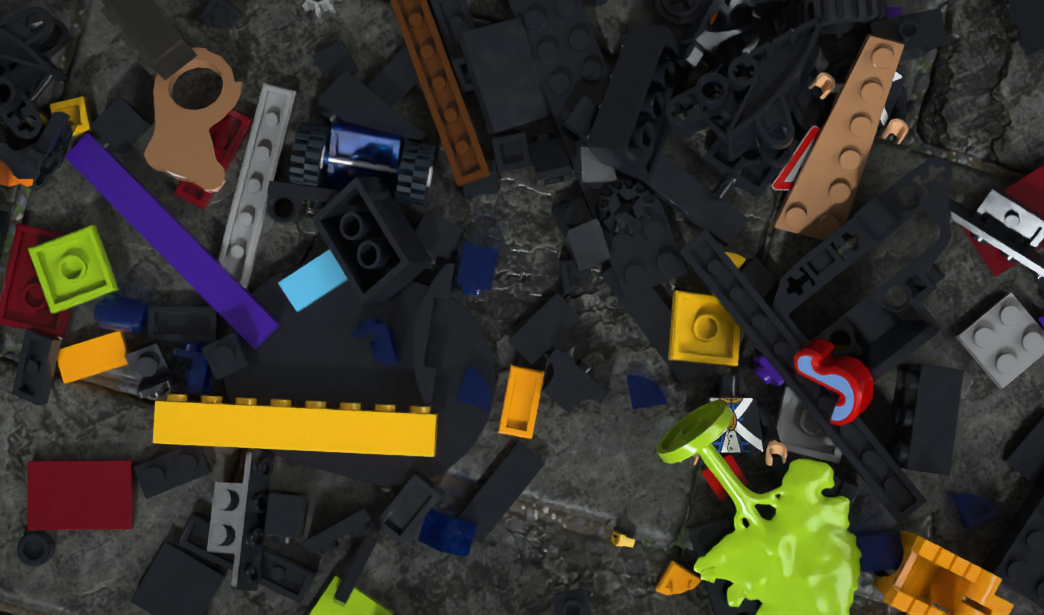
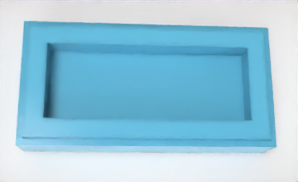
M329 249L278 282L295 310L299 312L348 279Z

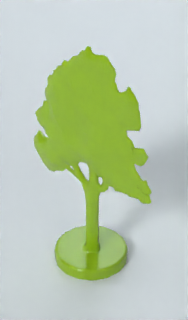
M715 400L706 403L671 427L660 439L656 447L660 458L666 463L673 464L698 453L732 498L737 511L733 518L735 531L727 534L705 556L699 557L694 564V571L701 574V580L710 581L713 584L716 578L733 582L734 584L727 589L729 606L739 607L744 598L749 600L759 599L763 604L755 615H849L854 591L858 589L857 580L860 576L861 567L859 560L862 555L856 544V536L847 530L850 525L848 520L849 499L844 496L824 497L821 493L825 488L831 489L834 487L833 469L825 462L799 458L790 463L789 470L783 477L782 486L764 494H757L741 483L712 444L729 426L733 418L732 410L725 400ZM769 504L776 508V514L771 520H765L760 516L755 505ZM743 518L749 521L750 525L747 528L743 525Z

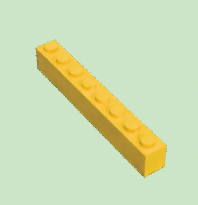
M166 394V400L155 401L153 443L434 457L436 455L438 413H430V406H409V412L395 411L396 405L375 404L374 410H361V403L340 402L339 409L326 408V401H305V407L291 406L292 400L270 399V405H257V398L236 397L235 403H222V396L202 395L201 402L187 401L188 395Z

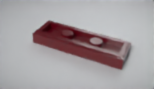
M234 109L210 127V136L216 159L224 167L225 173L229 169L254 121ZM181 180L174 191V194L204 210L207 209L216 193L206 192L192 182Z

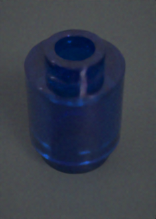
M106 294L102 301L98 300L96 302L94 320L99 321V327L102 329L135 333L136 330L144 331L148 321V304L141 303L140 299Z

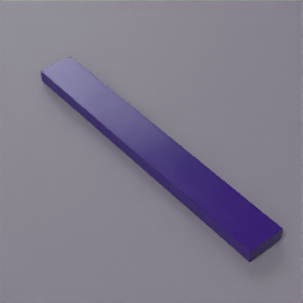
M87 132L64 157L253 349H258L281 324L111 152H108L96 141L92 133Z

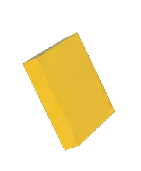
M677 290L673 292L668 360L732 367L738 366L741 329L712 294Z

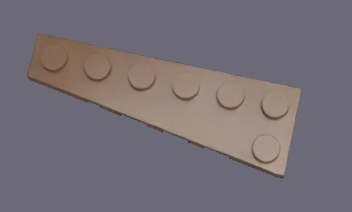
M867 34L845 78V83L839 90L832 104V109L824 125L821 126L809 155L806 156L801 166V171L794 185L788 191L774 219V228L825 240L847 222L904 47L902 42Z

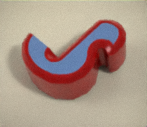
M814 339L795 354L793 358L797 374L840 395L830 420L831 424L842 426L851 423L869 406L873 398L874 381L871 373L856 358L851 356L833 357L831 351L835 349V346L831 342L824 339Z

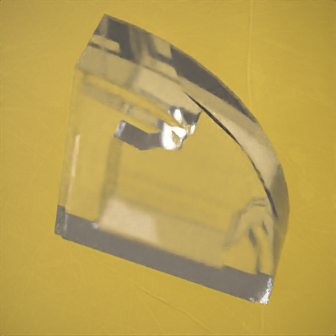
M587 147L580 148L581 183L617 181L614 168L601 163Z

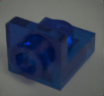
M379 318L358 323L360 330L352 332L353 338L359 339L374 334L375 341H371V348L376 362L382 361L383 367L400 363L389 323L384 322L380 324Z
M185 343L184 349L174 348V356L193 358L192 365L188 364L185 371L184 382L185 385H188L187 393L209 394L212 370L201 349L205 345Z
M431 508L424 518L418 541L440 552L466 557L469 554L477 524L457 519L441 510Z

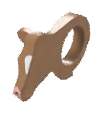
M195 47L177 52L162 64L155 77L153 89L155 106L154 134L144 153V157L152 169L165 172L177 180L192 182L210 193L218 192L226 182L224 167L216 159L210 136V127L219 122L235 107L242 88V81L235 82L231 67L221 56L208 51L207 48ZM200 67L209 68L217 72L223 80L222 91L217 100L208 107L198 110L184 109L173 101L172 91L174 83L186 71Z

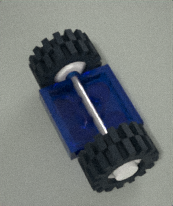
M301 122L297 128L295 143H293L290 182L319 188L324 180L326 165H328L326 189L341 192L356 177H381L394 198L396 194L397 202L425 207L433 173L435 145L406 141L402 162L399 163L402 135L337 123L333 124L330 135V128L328 126Z

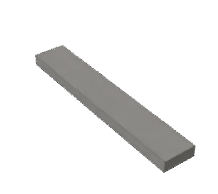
M263 83L218 256V261L246 290L248 289L267 216L269 181H276L298 95L297 91Z

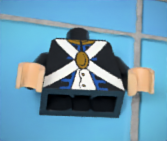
M847 55L830 63L808 85L809 89L813 86L820 87L823 92L820 99H825L828 103L833 104L839 90L845 83V78L856 56ZM897 70L876 132L886 126L881 134L882 138L886 139L889 133H893L897 137L896 144H900L908 133V125L905 123L907 117V90L903 86L905 76Z
M719 375V395H703L702 401L694 403L689 411L691 413L706 403L715 400H725L729 405L733 418L723 433L712 442L718 452L764 453L765 447V462L767 465L772 466V454H779L782 456L783 463H786L787 448L781 443L776 424L764 404L756 401L754 396H739V375ZM698 453L693 455V465H696L700 455Z

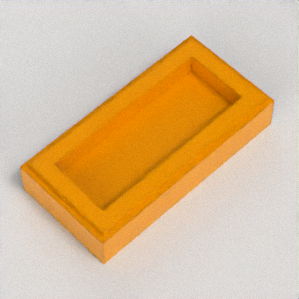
M123 331L113 332L59 349L57 363L63 383L68 384L128 365L124 356L128 346Z
M511 365L498 433L532 439L545 371Z

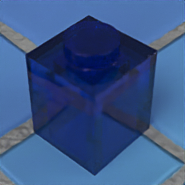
M464 244L456 284L457 286L464 287L463 294L483 297L484 291H492L499 254L498 250Z
M889 529L852 533L856 536V544L862 555L859 560L861 572L898 569L900 567L903 553L899 532Z

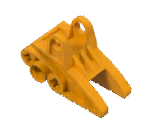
M900 530L896 538L901 541L900 544L904 552L900 567L890 576L881 577L877 575L873 582V585L885 596L883 599L885 603L910 615H1009L1014 604L995 595L1002 581L1000 577L918 534ZM933 602L945 608L948 612L932 605Z

